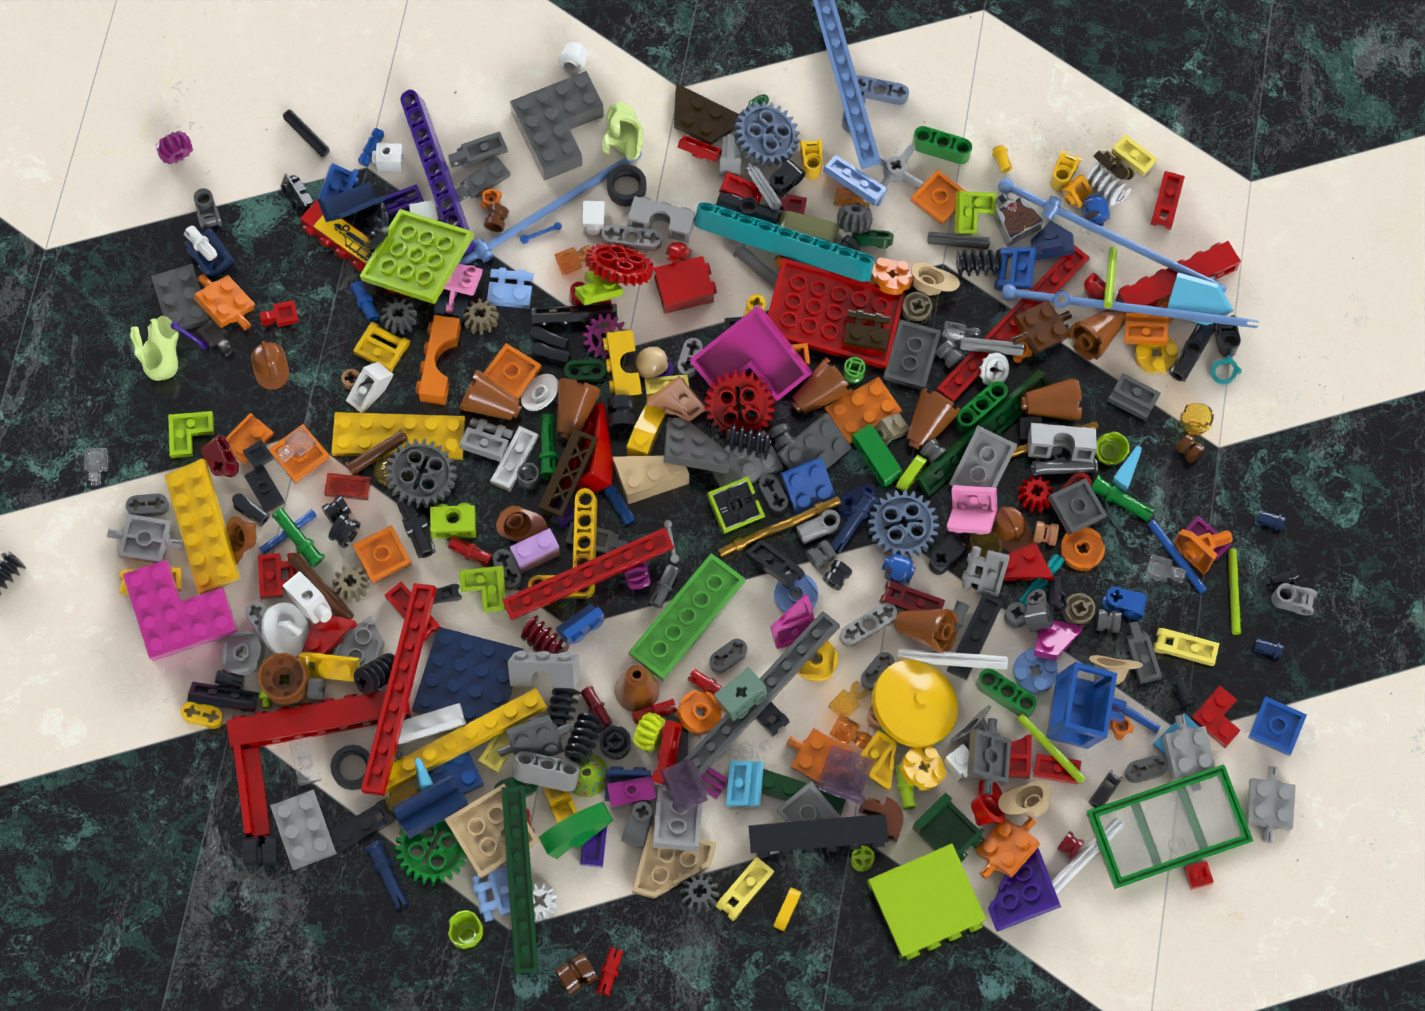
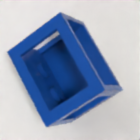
M1074 662L1056 675L1046 737L1085 749H1089L1106 739L1110 720L1124 722L1125 719L1123 714L1111 711L1112 707L1123 709L1127 706L1125 701L1114 698L1117 673ZM1078 671H1083L1101 677L1092 682L1077 678Z

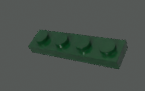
M763 769L761 793L787 801L807 783ZM816 786L841 817L847 796Z

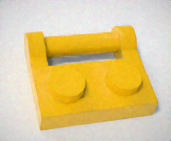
M371 322L354 348L353 353L372 364L379 362L392 372L402 354L408 349L410 340L402 339L380 328L379 324ZM377 335L397 345V348L394 349L372 338V336Z

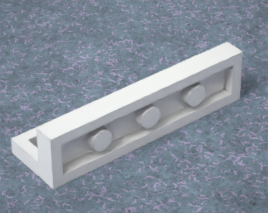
M460 703L404 720L398 746L466 725Z

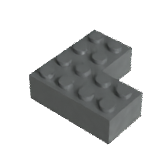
M587 71L510 101L511 114L544 181L582 166V153L570 130L604 117L603 103Z

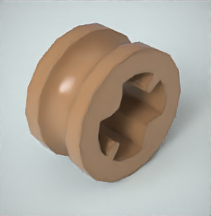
M355 369L345 370L341 376L343 386L347 390H352L360 373ZM349 376L354 377V383L349 382Z

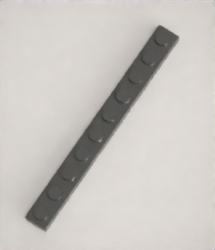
M822 611L759 678L766 685L768 692L766 698L760 704H754L743 718H737L734 722L726 714L673 770V775L690 789L840 628V624Z

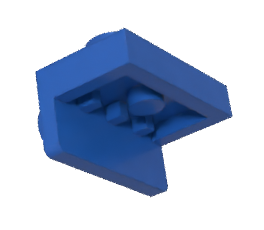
M331 163L317 201H323L356 187L359 181L357 177L359 170L354 169L351 172Z
M589 604L556 628V632L566 645L576 644L587 633L598 629L603 624L604 613L599 607L595 609L592 604Z

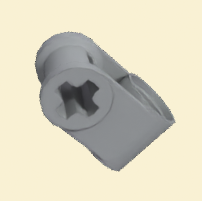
M1284 583L1272 594L1271 601L1279 609L1293 611L1300 615H1313V600L1317 596V592L1310 588H1302ZM1280 593L1286 594L1288 600L1283 599Z

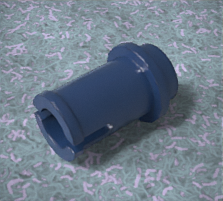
M1260 510L1256 523L1273 527L1275 531L1277 529L1282 530L1285 517H1282V514L1278 516Z
M1257 638L1254 652L1273 656V659H1276V657L1281 658L1284 645H1281L1280 642L1273 643Z

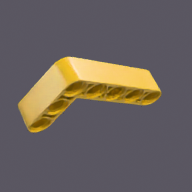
M586 488L579 490L575 496L573 568L579 566L582 561H590L596 558L597 499L594 493ZM584 496L592 497L588 505L581 504V499ZM583 518H591V523L588 526L583 527L580 525V521ZM583 539H589V547L580 548V542ZM556 575L534 576L530 579L528 587ZM595 584L589 586L586 592L578 591L562 599L590 598L594 594Z

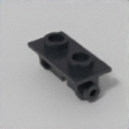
M285 173L280 185L281 191L287 196L292 209L301 218L314 201L309 193L301 194L306 191V188L299 177L295 175L289 177Z

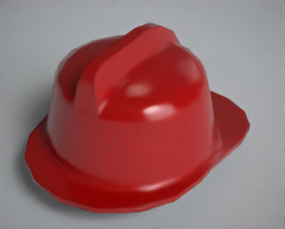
M980 779L978 795L971 802V809L974 813L976 824L981 826L994 822L1003 823L1005 815L998 806V800L1002 795L1000 787L997 783L993 782L992 795L982 794L984 781Z

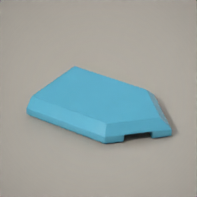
M1177 273L1167 306L1168 309L1223 316L1234 311L1219 284ZM1189 320L1206 326L1211 324L1210 322Z

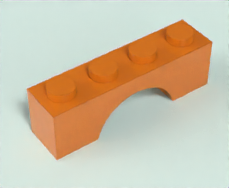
M434 315L433 322H429L428 335H430L429 342H425L424 354H426L425 361H421L420 365L422 378L416 384V393L419 394L420 402L446 405L449 380L447 376L437 369L436 364L444 351L458 346L461 330L459 318Z

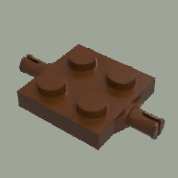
M1049 300L1013 318L1019 329V334L1012 336L1011 342H1013V345H1017L1025 341L1036 355L1067 340L1071 336L1063 322L1071 319L1072 314H1069L1070 311L1067 310L1059 315Z

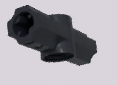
M723 191L719 194L716 203L717 206L776 225L781 214L779 210H772L768 206L757 203L752 197L741 198ZM749 208V209H751L752 211H751V212H746V211H744V209Z
M1197 323L1169 371L1173 379L1179 382L1186 381L1215 331L1212 324L1206 326ZM1188 349L1195 350L1196 354L1190 353Z
M400 496L397 497L396 503L403 517L404 528L408 538H411L418 559L430 557L436 550L428 532L429 527L423 512L421 513L419 507L416 508L415 502L407 506V499L400 502Z

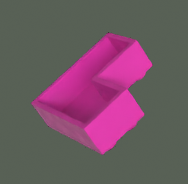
M760 305L756 306L690 359V362L710 387L712 382L718 383V376L725 379L726 372L733 376L735 369L738 375H741L743 370H747L750 367L757 377H762V384L768 382L767 390H773L772 396L776 401L812 374V370Z
M167 560L123 574L149 659L152 661L229 637L238 631L226 591L220 588L181 601L170 563Z

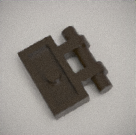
M1098 150L1093 156L1119 179L1131 180L1135 176L1134 170L1124 167L1120 162L1122 158L1114 151L1111 153L1108 150Z
M848 309L847 318L855 320L854 323L847 322L845 325L843 345L885 352L889 329L880 327L881 324L889 325L890 316L882 315L880 312L873 314L864 312L862 309H857L856 311ZM862 320L873 322V327L862 325Z

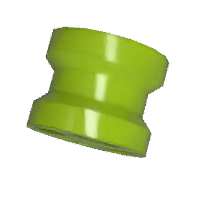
M862 845V849H854L851 856L852 867L860 872L869 870L874 862V852L871 848Z

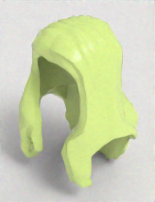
M623 102L611 104L606 114L608 129L602 136L603 152L609 154V145H611L624 155L626 154L628 161L636 160L640 155L643 144L642 138L644 134L641 123L638 121L632 106Z
M160 316L158 319L150 320L148 340L144 346H142L138 327L130 329V339L134 354L142 363L146 375L156 381L173 377L178 369L176 346L179 333L171 328L172 321L168 317Z

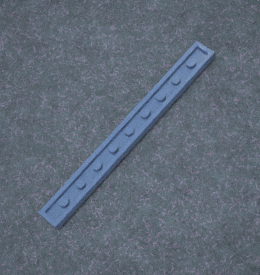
M813 0L861 170L882 164L835 0Z

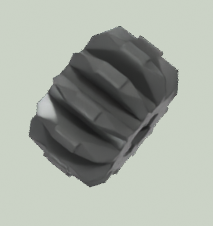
M851 203L842 205L837 213V224L839 229L844 230V232H851L852 234L868 232L873 221L871 209L866 208L865 205Z
M396 298L394 299V304L387 302V308H382L381 310L383 315L381 316V322L384 323V328L386 330L391 329L392 334L400 331V334L403 335L405 329L411 332V325H416L417 323L415 319L417 311L413 310V304H407L405 299L398 303Z
M700 873L699 880H696L695 876L691 875V883L688 881L683 882L686 889H681L680 894L685 896L682 898L683 904L690 902L687 907L689 911L696 906V913H700L701 907L708 912L710 910L708 904L716 906L717 902L713 898L719 897V892L714 891L718 888V884H710L712 877L709 876L704 881V876ZM698 889H702L703 893H706L702 894V898L697 897Z

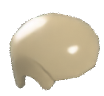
M659 347L643 349L637 355L635 362L639 375L644 378H653L662 374L668 368V358L665 351Z

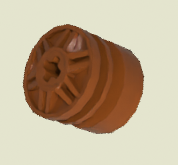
M288 653L273 654L260 666L258 673L259 685L267 697L274 703L283 706L295 705L307 695L310 675L302 662L294 655ZM282 679H289L290 684H283Z

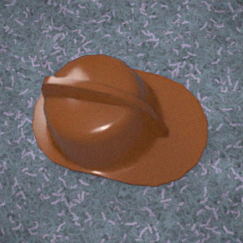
M262 341L253 350L251 355L255 378L263 388L275 390L282 387L289 378L286 355L280 345Z
M510 506L500 511L496 528L502 537L521 542L547 530V524L544 518L535 512L523 509L520 506Z
M1011 506L997 508L991 530L1004 550L1011 553L1032 544L1033 534L1022 513Z
M238 516L230 518L226 527L236 564L240 562L244 552L255 546L257 539V525L243 521Z

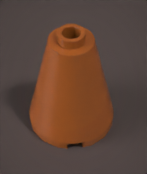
M1106 309L1071 325L1068 330L1071 335L1069 340L1073 339L1075 343L1073 345L1074 350L1087 360L1099 359L1124 326L1126 320L1125 313L1123 311Z
M827 357L818 365L792 397L794 402L791 404L798 413L803 412L807 414L853 391L851 388L846 389V386L849 384L834 365L827 364L830 362Z
M476 369L459 409L511 420L512 417L517 418L522 406L518 405L519 400L483 372Z
M560 379L558 383L556 430L560 434V438L569 440L574 429L582 430L600 396V388L588 383H577V380Z
M1071 378L1026 392L1024 397H1021V409L1025 410L1028 415L1080 421L1082 407H1079V400H1082L1079 381L1076 378Z
M923 388L906 437L909 441L908 445L918 451L930 440L936 438L960 411L959 407L955 410L952 407L954 403L935 391H932L931 394L926 393L927 388Z
M953 610L901 611L894 619V626L898 633L938 653L950 651L957 638L958 631H954L955 624H958V618Z
M641 665L629 667L616 682V699L628 711L633 712L651 706V703L655 704L658 700L659 683L656 677Z

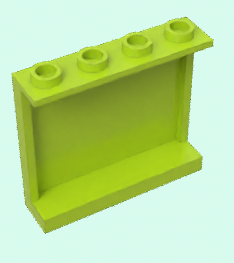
M949 844L867 881V885L873 891L900 952V959L906 956L907 960L919 956V950L926 947L928 951L941 946L940 941L948 938L949 942L962 937L960 932L969 929L970 933L982 928L981 923L987 920L953 844Z

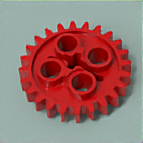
M604 243L603 246L597 244L596 247L591 246V249L588 248L585 258V266L589 267V271H594L593 275H600V279L606 278L609 283L615 281L617 285L623 283L627 286L630 283L636 286V283L639 285H643V282L648 283L654 270L653 262H650V258H644L645 254H638V250L632 251L631 247L624 248L622 244L616 246L612 243L609 246Z
M735 369L733 376L726 372L725 379L718 376V383L712 382L711 387L713 389L707 390V394L710 397H705V402L708 403L705 406V411H711L707 415V419L714 418L711 424L712 427L719 425L718 432H721L723 429L726 430V437L733 423L736 424L737 431L741 426H744L745 433L750 428H753V435L755 434L754 430L762 432V426L768 427L767 420H772L773 418L770 412L775 410V406L771 405L775 402V398L770 397L773 390H766L768 382L761 384L762 377L754 379V372L746 376V370H743L742 374L738 375ZM737 386L740 389V402L743 405L742 415L744 422L740 421L739 405L736 404L738 395L735 387ZM750 389L755 394L753 396H746L743 391ZM730 392L733 397L726 399L722 393ZM754 410L758 415L751 417L747 414V411ZM732 412L736 415V418L728 419L725 414Z

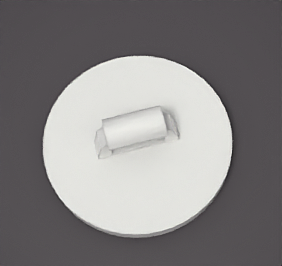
M278 603L271 606L262 619L263 639L267 647L274 654L288 653L296 657L302 652L310 627L306 616L298 607L290 603Z

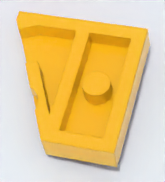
M877 730L852 768L889 792L891 789L897 742L880 730Z

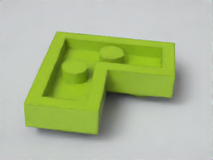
M956 191L955 234H977L978 214L996 213V193Z
M594 271L585 272L584 280L588 284L575 287V296L584 305L623 296V288L620 285H617L615 281L609 283L606 278L600 279V275H593Z
M212 411L168 415L171 458L193 456L192 436L214 435Z
M503 566L459 570L461 592L481 590L483 612L506 610L502 599L506 598Z

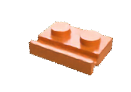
M1126 313L1124 344L1167 346L1169 317Z
M250 413L226 439L235 458L245 466L249 461L244 455L243 450L259 440L266 444L274 436V432Z

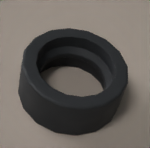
M626 164L614 168L609 173L607 192L614 203L629 207L632 206L634 196L645 197L647 183L642 170L636 166ZM626 176L633 177L639 182V188L630 195L620 194L614 187L617 179Z
M358 745L344 746L337 750L332 757L330 764L332 776L336 783L344 789H361L365 773L357 780H347L341 775L339 767L341 761L349 755L360 756L364 759L367 767L370 753Z

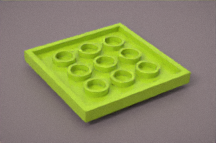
M399 209L388 227V236L377 246L361 272L360 278L364 282L435 304L473 240L474 234L470 230Z

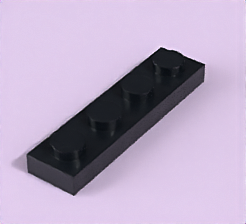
M617 304L532 308V323H537L538 325H547L550 322L569 324L572 321L590 323L591 318L598 320L599 314L602 315L603 319L606 318L607 314H610L613 320L617 316Z
M983 593L955 653L980 654L1002 608L1003 601ZM948 666L947 672L967 681L973 667Z

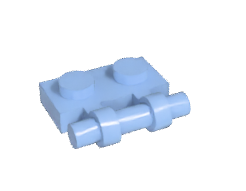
M500 268L499 270L491 269L490 277L499 279L498 283L489 282L487 299L490 301V305L530 309L532 286L524 285L525 281H533L534 273H528L520 269L519 271H508L506 268ZM506 279L517 280V284H507L505 281Z
M507 865L487 874L489 881L482 882L478 875L472 877L474 885L472 889L478 897L480 904L478 906L479 912L483 914L485 922L494 919L492 910L497 908L500 917L510 914ZM492 889L495 900L488 902L486 891Z

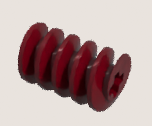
M537 615L530 619L523 628L521 639L523 641L527 640V644L530 647L533 646L535 652L547 651L550 654L567 652L569 649V644L562 647L563 639L555 641L558 636L557 633L549 635L550 627L543 630L544 621L539 624L536 623L539 619Z

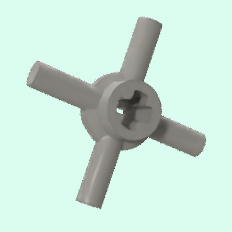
M909 144L900 157L894 156L887 160L879 155L882 163L879 165L883 166V174L885 176L880 182L881 185L887 188L891 182L897 183L905 180L919 189L924 184L923 181L908 173L906 162L916 150L913 144Z

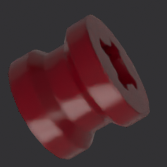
M1069 831L1057 850L1060 852L1064 851L1067 853L1068 858L1072 860L1085 841L1074 837V833Z

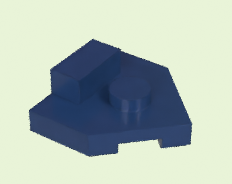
M1052 221L1031 239V247L1036 249L1035 260L1075 254L1073 233Z

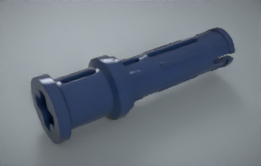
M863 489L861 491L862 495L856 504L850 507L852 512L830 543L832 548L841 553L862 519L865 520L869 516L868 512L874 503L879 501Z
M379 840L366 846L364 850L366 853H369L373 861V870L379 872L394 908L398 910L401 908L398 899H400L403 907L408 905L409 902L391 868L392 859L387 856L383 848L384 842Z

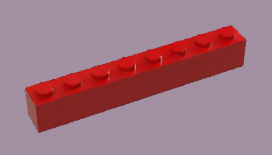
M376 690L368 695L359 696L357 694H349L344 696L343 699L338 700L327 698L317 704L306 702L296 708L280 707L277 711L269 713L267 711H258L253 716L245 717V715L234 716L232 720H226L230 747L234 752L233 745L240 744L242 749L264 747L375 726L378 724L386 691L379 692V690ZM409 702L404 720L412 718Z

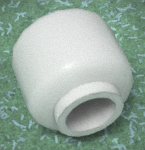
M567 43L559 56V64L568 73L580 72L588 59V51L580 43Z

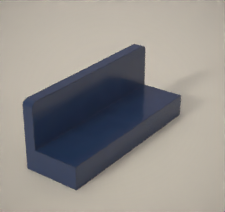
M367 182L318 203L325 221L329 222L346 217L387 198L386 195L376 197L371 183Z
M449 775L395 805L392 809L400 829L410 839L469 804L466 797L458 790L454 777Z

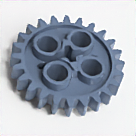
M765 101L760 106L755 102L753 106L748 105L745 110L743 109L735 120L736 124L733 128L736 132L733 136L738 137L735 143L738 145L742 144L739 151L746 150L747 154L745 157L752 156L753 163L758 159L761 166L765 161L769 167L773 163L779 166L781 162L784 163L791 158L798 149L797 144L800 142V139L797 137L800 132L795 130L798 124L791 123L794 117H787V110L782 113L780 105L775 109L772 102L769 106L766 105Z
M896 490L894 497L887 493L886 501L879 498V505H873L875 512H870L869 514L871 520H868V526L871 528L868 533L875 534L871 541H878L877 549L885 548L884 555L890 551L892 555L897 553L904 556L907 554L909 559H912L913 553L920 557L921 549L928 552V545H934L932 538H937L938 533L936 530L939 529V524L935 522L938 521L939 517L933 515L935 508L928 509L930 501L922 502L923 495L917 499L915 498L914 491L911 496H907L906 490H904L903 495H899ZM914 510L917 515L910 516L906 511ZM893 514L896 518L894 520H889L885 517V515ZM919 530L922 535L914 536L911 531ZM897 534L901 539L893 540L890 538V535Z

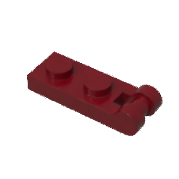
M886 581L885 593L881 595L879 600L881 604L890 603L903 611L943 609L945 603L944 599L893 581ZM896 592L899 593V599L894 598L893 594Z

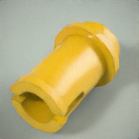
M1004 145L994 147L992 149V156L996 158L1000 173L1012 170L1013 166L1007 155L1008 149Z

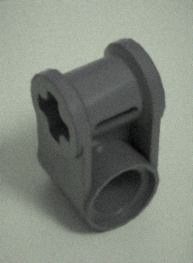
M205 188L197 190L194 193V202L202 232L206 228L217 225L222 227L218 208H216L211 191ZM203 199H209L207 203H200Z
M1040 589L1032 591L1027 596L1025 621L1030 632L1053 626V607L1047 602L1046 593Z
M641 801L634 805L623 831L622 842L644 848L653 819L652 807L648 803ZM643 809L646 810L647 815H644L643 818H639V813H641Z

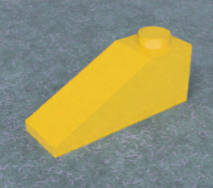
M648 404L645 405L627 444V456L651 455L667 414L663 409L654 405L653 407Z

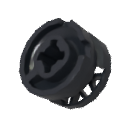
M343 513L334 522L328 538L331 541H337L338 545L342 548L348 547L347 542L350 541L352 543L358 533L356 528L359 529L361 523L356 519H350L348 514Z
M609 726L600 735V749L608 759H623L630 752L631 738L629 732L624 727Z

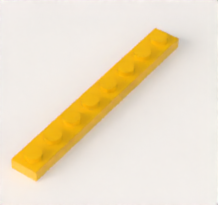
M537 688L393 762L386 794L417 778L415 759L420 758L427 772L507 731L506 729L515 727L547 710V706Z

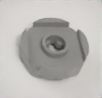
M247 630L234 632L230 635L232 637L228 642L225 641L222 645L220 653L222 664L227 670L240 676L259 671L265 655L262 638ZM243 648H245L247 652L242 658L239 656V652H242Z

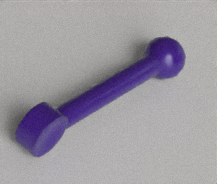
M174 321L171 323L170 326L173 330L177 329L198 343L200 348L206 349L208 347L206 341L199 340L181 328L178 322Z

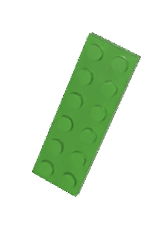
M711 553L630 649L628 655L664 681L744 585L746 579Z

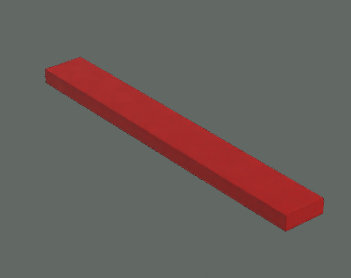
M664 527L502 599L512 621L675 548Z

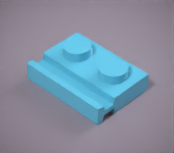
M730 761L726 800L728 807H760L764 765L762 761Z

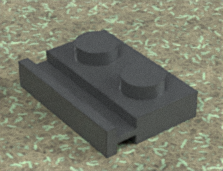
M1122 373L1108 398V402L1146 421L1161 392Z

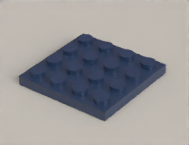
M440 627L436 631L412 711L426 714L460 703L465 722L468 724L509 702L513 686H510L508 660L514 652L524 651V649Z

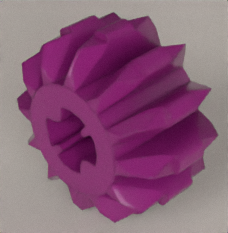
M171 132V134L165 135L156 144L157 154L163 163H178V161L188 157L193 151L192 141L185 132Z
M646 562L624 571L630 589H642L645 586H649L650 576Z

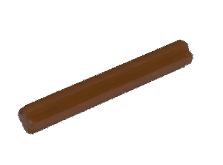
M294 553L288 559V562L297 572L300 571L322 593L330 608L338 617L352 620L354 617L352 611L300 554Z

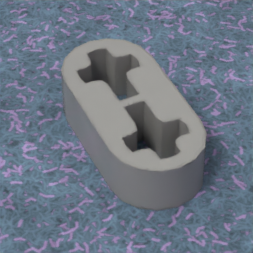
M689 338L683 345L678 361L677 371L679 375H688V378H692L697 372V369L691 362V369L684 371L687 361H690L693 357L690 355L692 345H695L697 349L694 350L693 356L703 349L702 342L697 338Z

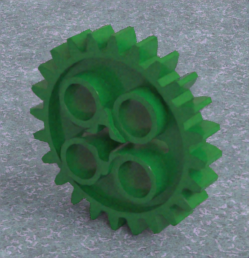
M445 819L428 828L434 833L431 837H425L422 833H419L409 839L401 829L399 830V834L402 837L396 838V843L400 845L395 847V852L401 854L396 856V860L403 861L400 864V869L408 868L406 876L412 873L415 874V882L420 877L422 878L423 885H425L427 879L431 880L432 886L435 885L436 879H439L441 884H444V877L453 880L452 872L459 875L460 869L458 866L465 867L466 862L462 859L468 858ZM439 831H443V834L437 841L436 849L432 850L427 863L422 865L421 863L428 855L429 847L433 846ZM449 839L453 841L454 845L447 848L442 845V842ZM413 849H420L423 854L415 857L411 854V851ZM439 859L443 862V865L441 867H434L431 861Z

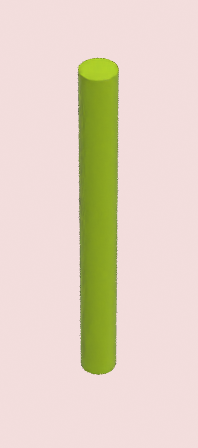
M1110 247L1104 297V307L1110 309L1113 303L1118 253L1116 247Z
M1228 549L1232 634L1239 635L1241 634L1237 550Z
M1024 714L1017 718L1024 728L1079 784L1086 780V777Z

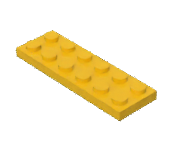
M335 412L332 455L360 456L402 429L411 445H413L414 439H417L419 444H422L423 439H426V445H430L434 441L435 448L442 445L441 452H449L447 459L463 460V449H460V443L465 433V416ZM392 451L383 457H391Z
M202 458L164 475L198 594L202 595L241 579L207 461Z

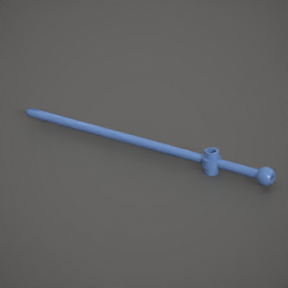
M626 157L622 158L489 242H484L482 238L475 240L473 252L461 258L459 264L468 265L477 258L481 259L483 263L489 261L494 256L491 252L493 248L608 178L609 173L614 168L630 164L635 159L628 161Z
M1007 177L1002 178L998 184V189L1001 193L1008 194L1011 192L1044 209L1042 215L1046 218L1054 220L1055 215H1059L1178 273L1219 284L1223 292L1227 290L1225 285L1062 208L1060 206L1062 200L1051 195L1049 201L1015 186L1013 181Z
M1011 284L1004 285L1002 290V298L1006 301H1012L1015 298L1038 301L1049 300V302H1053L1060 308L1068 305L1107 309L1104 307V300L1074 297L1065 291L1050 294L1019 290ZM1060 295L1066 297L1064 303H1059L1058 297ZM1113 302L1112 307L1108 309L1249 328L1259 327L1247 324L1248 321L1259 323L1255 319Z

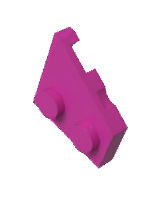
M807 594L803 595L770 626L777 649L790 646L815 620Z
M1053 620L1052 627L1038 630L1034 656L1056 661L1061 656L1062 651L1066 650L1072 641L1081 635L1083 627Z

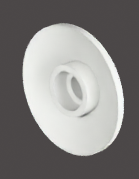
M543 374L534 378L521 396V403L524 408L529 411H537L546 407L558 392V380L551 374Z

